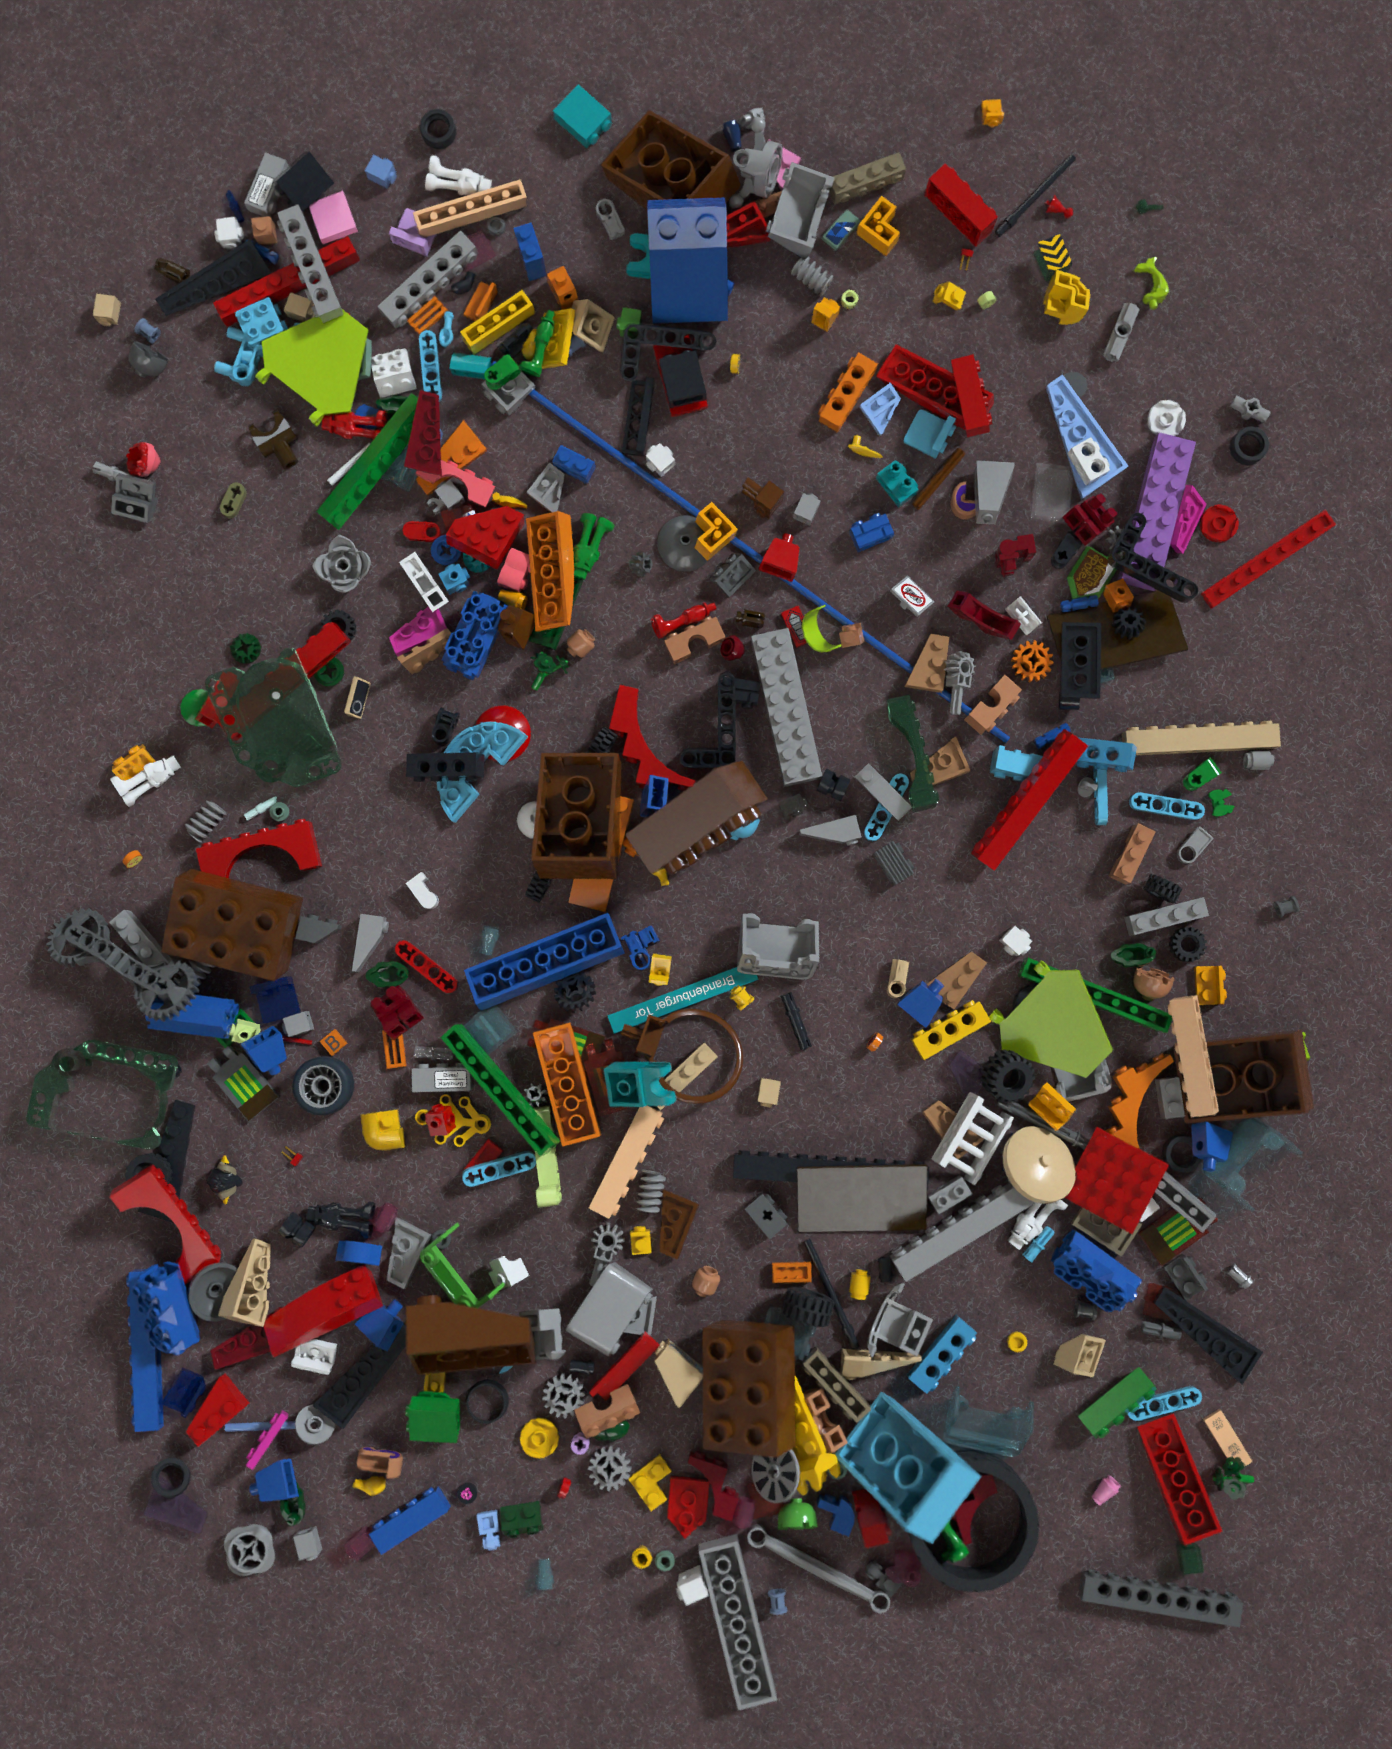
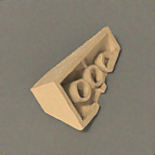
M258 1239L252 1240L224 1295L218 1316L236 1322L260 1327L264 1326L269 1309L267 1289L270 1282H267V1270L270 1269V1244Z
M841 1349L840 1373L842 1376H845V1379L856 1380V1377H864L919 1362L922 1357L919 1353L918 1356L905 1352L875 1351L872 1357L869 1350Z

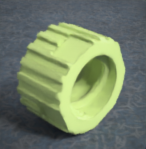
M847 290L842 294L841 302L843 307L851 309L857 305L858 295L853 290ZM853 297L854 301L849 303L846 301V298Z
M988 291L982 294L977 301L982 309H986L996 302V298L992 291Z

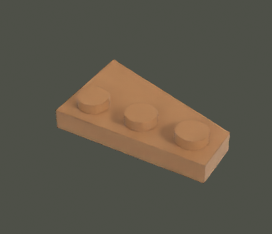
M447 628L429 638L425 646H416L411 649V654L406 657L402 654L397 659L412 675L418 673L425 664L435 660L439 653L445 649L451 632Z
M930 634L904 687L938 693L943 692L944 669L946 668L945 661H947L949 637Z
M956 736L910 773L909 776L916 792L970 772Z
M969 952L927 983V985L929 986L935 979L939 980L944 987L938 994L943 997L942 1002L954 1010L987 962L973 952Z
M939 1100L922 1111L942 1140L957 1113ZM969 1129L963 1136V1140L974 1147L985 1140ZM958 1146L953 1156L959 1159L968 1151Z

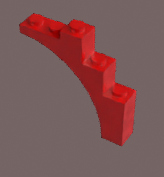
M619 685L609 730L620 738L627 735L622 756L626 758L628 763L637 764V761L640 762L636 784L639 785L640 789H644L649 776L654 775L669 778L668 788L674 785L678 786V790L686 791L695 784V780L681 776L667 768L648 748L641 734L637 716L639 690Z

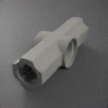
M1123 304L1103 354L1106 360L1111 362L1119 361L1139 312V308L1135 304ZM1118 330H1122L1125 335L1119 334Z

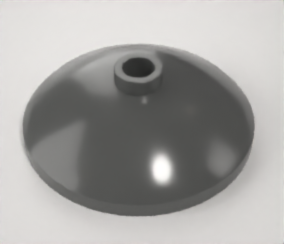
M688 515L675 517L669 520L659 533L657 542L659 554L662 560L675 570L693 571L699 569L707 562L694 548L697 539L705 533L695 523L697 517ZM686 537L689 539V542L684 543L682 539Z
M222 1262L214 1263L204 1267L195 1275L189 1286L188 1301L191 1309L198 1317L207 1321L226 1319L218 1315L224 1295L238 1269L236 1266ZM217 1285V1288L212 1291L211 1288Z

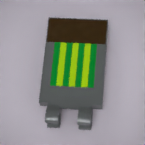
M228 1046L223 1050V1053L229 1058L226 1063L222 1065L217 1058H213L207 1064L217 1073L212 1078L247 1121L250 1122L280 1096L244 1052L239 1055L232 1046Z

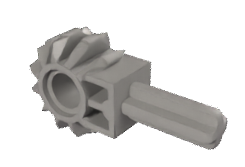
M961 651L949 655L948 660L945 661L947 665L944 669L947 671L946 686L953 687L950 713L952 715H960L963 688L971 687L972 676L975 674L973 669L976 667L973 665L974 658L970 657V653Z
M607 1223L606 1229L601 1224L599 1225L600 1231L594 1230L593 1232L597 1237H592L591 1241L598 1243L593 1246V1249H596L593 1257L596 1258L590 1280L591 1286L595 1285L606 1268L607 1263H611L613 1255H617L616 1248L619 1250L623 1248L619 1243H623L625 1238L619 1237L623 1234L622 1230L617 1233L615 1232L618 1228L617 1225L612 1230L610 1229V1223ZM606 1235L611 1236L613 1243L605 1244L603 1237Z

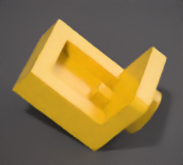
M946 282L938 285L935 289L933 302L935 304L943 302L954 310L961 309L966 291L951 282Z
M652 955L649 983L657 986L668 985L672 956Z

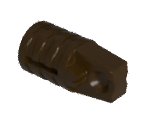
M163 258L156 259L155 270L176 283H181L190 277V270Z

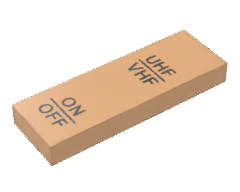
M1220 1409L1203 1418L1226 1458L1240 1457L1245 1466L1253 1462Z

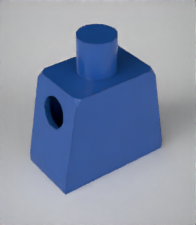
M649 776L641 795V817L649 818L666 805L669 778Z
M937 979L929 986L921 981L901 997L897 1005L926 1028L943 1001V997L938 993L944 985Z
M274 1026L240 1044L262 1073L269 1071L270 1075H276L281 1071L279 1064L284 1062L287 1057L282 1035Z
M1208 1122L1192 1124V1151L1195 1157L1204 1160L1203 1170L1213 1172L1217 1162H1225L1228 1159L1233 1132Z
M394 1299L388 1307L383 1305V1307L362 1316L355 1325L378 1348L387 1351L403 1326V1321L397 1316L403 1305Z
M291 1458L279 1460L257 1472L255 1475L256 1483L250 1485V1493L253 1496L259 1494L261 1502L284 1500L299 1496Z

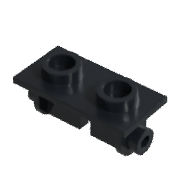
M524 322L497 348L504 355L509 354L512 358L515 357L522 350L523 344L528 339L533 328L529 323L526 324Z

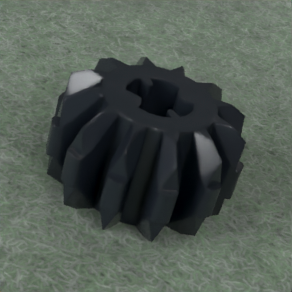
M1128 606L1125 610L1120 609L1118 614L1114 615L1112 627L1116 628L1115 634L1121 633V639L1124 636H1127L1128 640L1132 636L1137 638L1143 632L1146 620L1142 618L1143 612L1136 613L1137 608H1134L1132 611Z

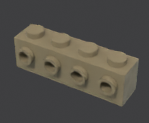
M898 152L833 176L835 178L829 192L834 205L903 180L906 168L900 153Z
M816 1346L802 1358V1368L809 1376L812 1374L817 1379L815 1381L817 1385L830 1393L829 1398L836 1405L840 1404L844 1408L843 1413L848 1419L851 1420L853 1418L858 1423L871 1410L869 1403Z

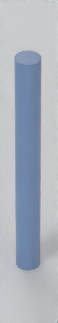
M285 1421L280 1430L295 1429V1421ZM269 1422L225 1424V1432L269 1430L271 1424Z

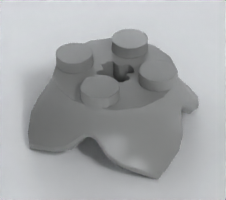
M338 535L330 542L328 553L317 557L312 567L321 579L331 583L334 590L345 593L354 589L368 573L371 560L367 553L358 551L350 539ZM343 563H346L348 566L345 570L340 568V566H343Z

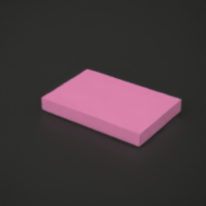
M343 191L314 201L309 206L322 244L358 232Z

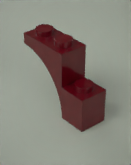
M956 591L947 606L959 618L974 622L984 633L1012 640L1021 625L1018 620L1004 616L987 607L970 593Z
M700 1451L690 1452L688 1464L701 1471L713 1489V1515L732 1521L739 1500V1494L732 1487L725 1486V1488H722L728 1469L727 1464L718 1457L708 1458L705 1453Z
M976 1472L981 1477L968 1493L972 1495L966 1496L951 1517L952 1521L956 1520L958 1527L954 1528L955 1532L965 1545L972 1543L970 1527L977 1507L986 1498L998 1493L993 1475Z

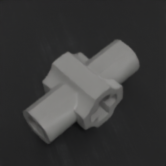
M1236 395L1230 405L1231 408L1238 410L1242 415L1241 418L1245 420L1254 418L1265 423L1271 412L1262 408L1259 403L1260 400L1256 398L1245 400Z

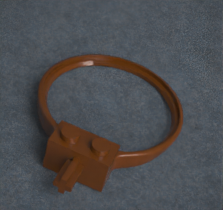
M682 1009L669 1014L663 1019L648 1015L643 1030L624 1024L621 1035L639 1041L634 1056L647 1062H656V1060L653 1061L664 1029L663 1025L665 1023L670 1024L678 1018L689 1015L705 1016L715 1020L729 1032L736 1049V1066L728 1083L712 1094L689 1096L676 1091L668 1085L663 1077H659L660 1085L666 1090L674 1091L676 1100L690 1104H703L715 1101L733 1088L741 1074L743 1066L741 1042L734 1029L716 1014L699 1009Z

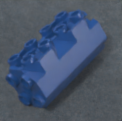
M473 591L471 597L467 598L461 611L462 617L455 632L451 633L445 645L446 651L442 661L446 669L454 673L458 670L464 674L465 678L472 681L475 677L479 678L499 635L500 613L507 608V605L504 604L501 607L499 605L501 601L480 592L478 594L476 591Z
M195 995L197 998L190 1000L192 1006L186 1005V1012L179 1011V1017L173 1014L172 1020L166 1016L165 1021H162L160 1018L155 1021L153 1018L149 1019L145 1016L146 1021H150L151 1024L147 1025V1028L229 1038L232 1024H236L234 1023L235 1015H238L239 1004H235L234 999ZM155 997L150 1009L157 1010L165 1002Z
M1072 1229L1062 1239L1063 1244L1060 1248L1057 1247L1054 1250L1050 1260L1054 1263L1055 1275L1073 1288L1079 1289L1081 1286H1085L1087 1290L1086 1297L1105 1312H1113V1310L1120 1312L1128 1301L1130 1303L1134 1301L1137 1296L1135 1291L1141 1284L1142 1279L1077 1231Z
M164 1262L163 1267H158V1264L141 1272L136 1285L131 1290L136 1298L138 1311L142 1315L146 1314L148 1316L142 1325L147 1332L148 1344L151 1348H157L165 1353H173V1355H180L185 1349L200 1341V1332L194 1312L189 1305L188 1293L179 1264Z

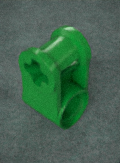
M507 354L485 371L486 385L491 390H498L509 381L515 379L521 373V369L512 357Z
M1210 757L1184 777L1183 785L1187 790L1194 791L1213 780L1222 772ZM1193 778L1197 780L1194 784L1191 781Z

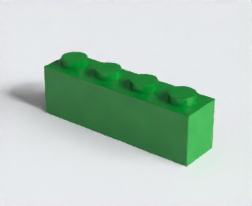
M1138 1367L1078 1417L1095 1439L1098 1437L1103 1438L1109 1433V1428L1114 1424L1117 1426L1124 1421L1126 1414L1129 1412L1134 1413L1138 1410L1139 1404L1142 1401L1150 1400L1155 1395L1157 1389Z

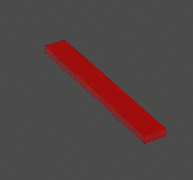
M1325 509L1201 593L1202 597L1211 609L1327 532L1336 523Z

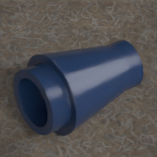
M737 120L725 122L722 132L731 151L740 150L742 148L740 124L737 123Z

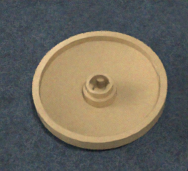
M1031 1126L1020 1129L1007 1140L1003 1151L1004 1169L1009 1181L1021 1195L1036 1203L1050 1204L1064 1198L1071 1191L1076 1177L1075 1164L1069 1149L1058 1136L1044 1128Z

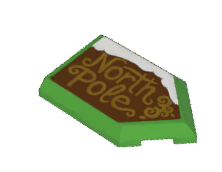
M1087 546L1067 577L1072 599L1089 598L1092 595H1097L1098 598L1101 596L1106 585H1108L1117 570L1109 565L1108 557L1092 547Z

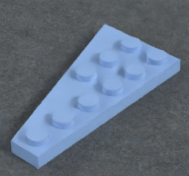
M1062 374L1048 384L1046 390L1066 454L1071 448L1091 437L1093 441L1098 443L1101 455L1108 460L1110 465V471L1105 476L1086 486L1067 454L1082 500L1125 470L1128 465ZM1082 449V453L1085 456H1089V452L1086 449ZM1091 466L1094 472H1099L1096 466Z

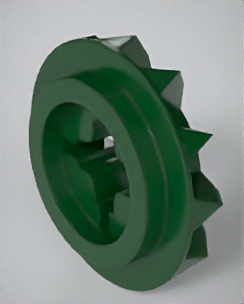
M248 633L239 634L230 645L233 658L243 664L254 662L261 652L259 640ZM242 642H244L247 646L250 645V647L247 649L248 655L244 651H240V649L243 648Z
M334 657L314 674L315 679L326 687L335 686L342 681L343 675H345L343 664ZM326 665L331 669H336L332 672V678L328 674L324 675V672L327 671Z

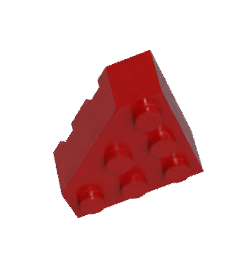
M509 506L457 518L446 533L447 545L497 570L524 525V514Z

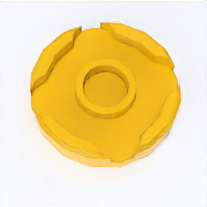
M540 1417L531 1419L521 1430L520 1444L524 1452L532 1458L541 1459L547 1457L558 1446V1429L548 1419Z

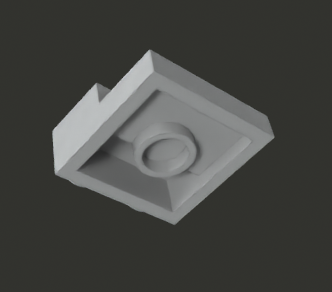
M522 371L515 379L509 381L498 390L489 389L486 385V380L482 383L483 394L490 401L494 399L497 402L495 405L502 414L506 412L508 415L513 413L523 403L522 400L536 388Z

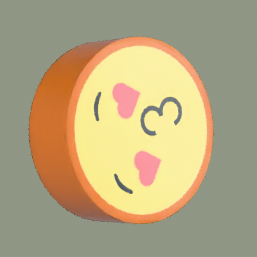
M134 850L128 853L122 862L127 868H132L142 860L143 856L138 850Z

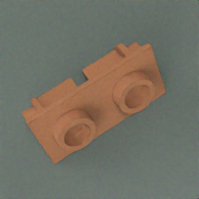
M782 191L770 195L769 198L755 201L763 218L775 214Z

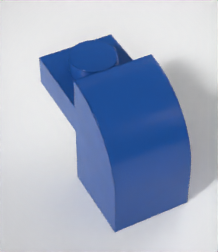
M339 1241L336 1260L379 1266L382 1246L353 1241Z
M819 1494L816 1501L817 1507L833 1513L829 1523L830 1529L849 1537L854 1524V1512L849 1500L841 1494L838 1501H835L836 1498L829 1494L824 1496Z

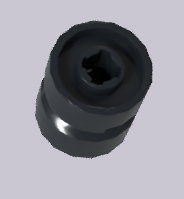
M826 768L816 791L824 795L831 794V798L841 802L851 779L843 775L838 777L836 772Z
M292 1212L279 1229L278 1234L286 1239L291 1238L292 1243L301 1249L309 1240L316 1227L308 1221L303 1223L302 1217Z

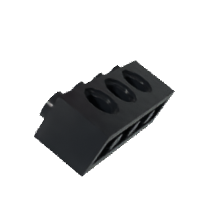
M477 752L407 754L406 777L413 778L415 782H425V778H431L430 781L441 782L442 778H448V781H459V778H465V781H477V778H484L485 754ZM464 763V769L461 771V766ZM447 764V769L444 771V765Z

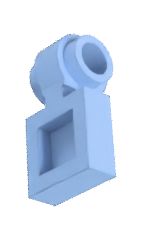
M497 1510L477 1513L479 1534H486V1537H483L484 1549H488V1551L496 1550L497 1547H500L499 1534L495 1535L494 1533L500 1531Z

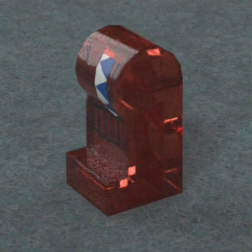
M467 504L461 508L441 511L447 531L455 519L478 513L475 504Z

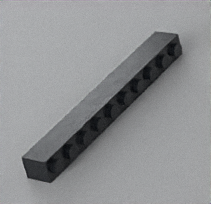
M738 1150V1153H734L733 1178L798 1182L797 1167L924 1165V1162L913 1161V1164H905V1160H893V1163H886V1159L874 1158V1162H869L863 1157H855L853 1161L847 1160L845 1156H835V1159H827V1155H816V1158H808V1154H797L796 1157H789V1153L777 1152V1156L769 1155L767 1151H758L757 1155L750 1154L749 1150ZM927 1165V1168H928V1170H927V1190H928V1184H929V1166Z

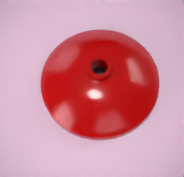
M500 705L489 708L478 718L475 725L483 722L504 723L518 728L528 736L508 762L518 758L525 752L530 743L531 729L526 717L519 710L510 706ZM491 754L489 755L488 759L498 762Z

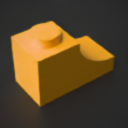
M824 297L820 303L817 302L815 305L811 323L828 332L839 314L840 306H838L836 301L828 300Z

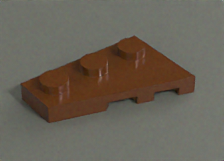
M663 1189L659 1252L679 1259L699 1203Z

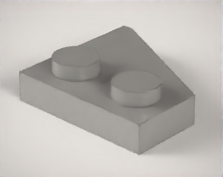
M549 463L526 494L550 513L558 511L565 474Z

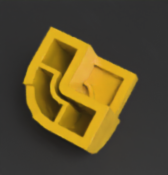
M1056 270L1044 297V314L1059 318V324L1069 325L1079 322L1089 309L1090 289H1086L1085 285L1080 282L1081 278Z
M398 1109L360 1115L363 1136L370 1147L376 1150L406 1147L403 1128H400Z

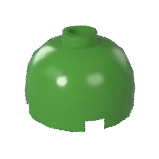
M802 1498L790 1499V1503L785 1504L779 1511V1530H787V1528L799 1530L818 1527L814 1508L810 1504L802 1502Z

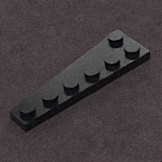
M251 239L155 298L164 314L168 316L263 278L272 272Z
M175 1100L157 1154L165 1157L166 1161L170 1163L172 1170L170 1184L175 1188L176 1195L180 1199L195 1105ZM139 1207L138 1212L174 1223L167 1215L149 1207Z
M1162 1286L1153 1303L1234 1379L1243 1385L1263 1352L1177 1294Z
M403 1323L387 1351L375 1345L313 1404V1407L344 1429L406 1347V1324Z

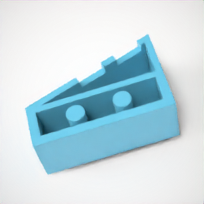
M999 745L993 751L989 773H993L996 778L1004 779L1005 776L1013 777V781L1023 782L1043 756L1032 753L1024 754L1017 749L1009 751L1005 750V746Z

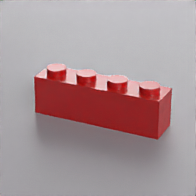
M974 354L952 359V372L967 438L990 432L989 425L993 423L991 413L987 414L986 407H989L987 396L982 394V390L985 387L983 378L978 376V372H981L979 360L975 361Z

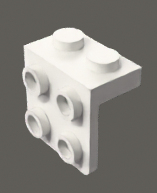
M397 349L393 352L371 357L374 382L380 398L417 389L406 349Z

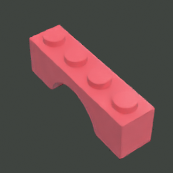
M441 460L442 476L416 471V476L433 484L438 479L447 476L459 479L467 488L468 501L483 508H486L495 489L491 480L485 477L479 479L475 477L476 473L466 468L463 471L457 468L458 464L450 460L447 463Z

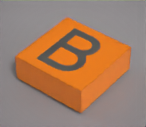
M336 1029L320 1041L331 1056H334L348 1044Z

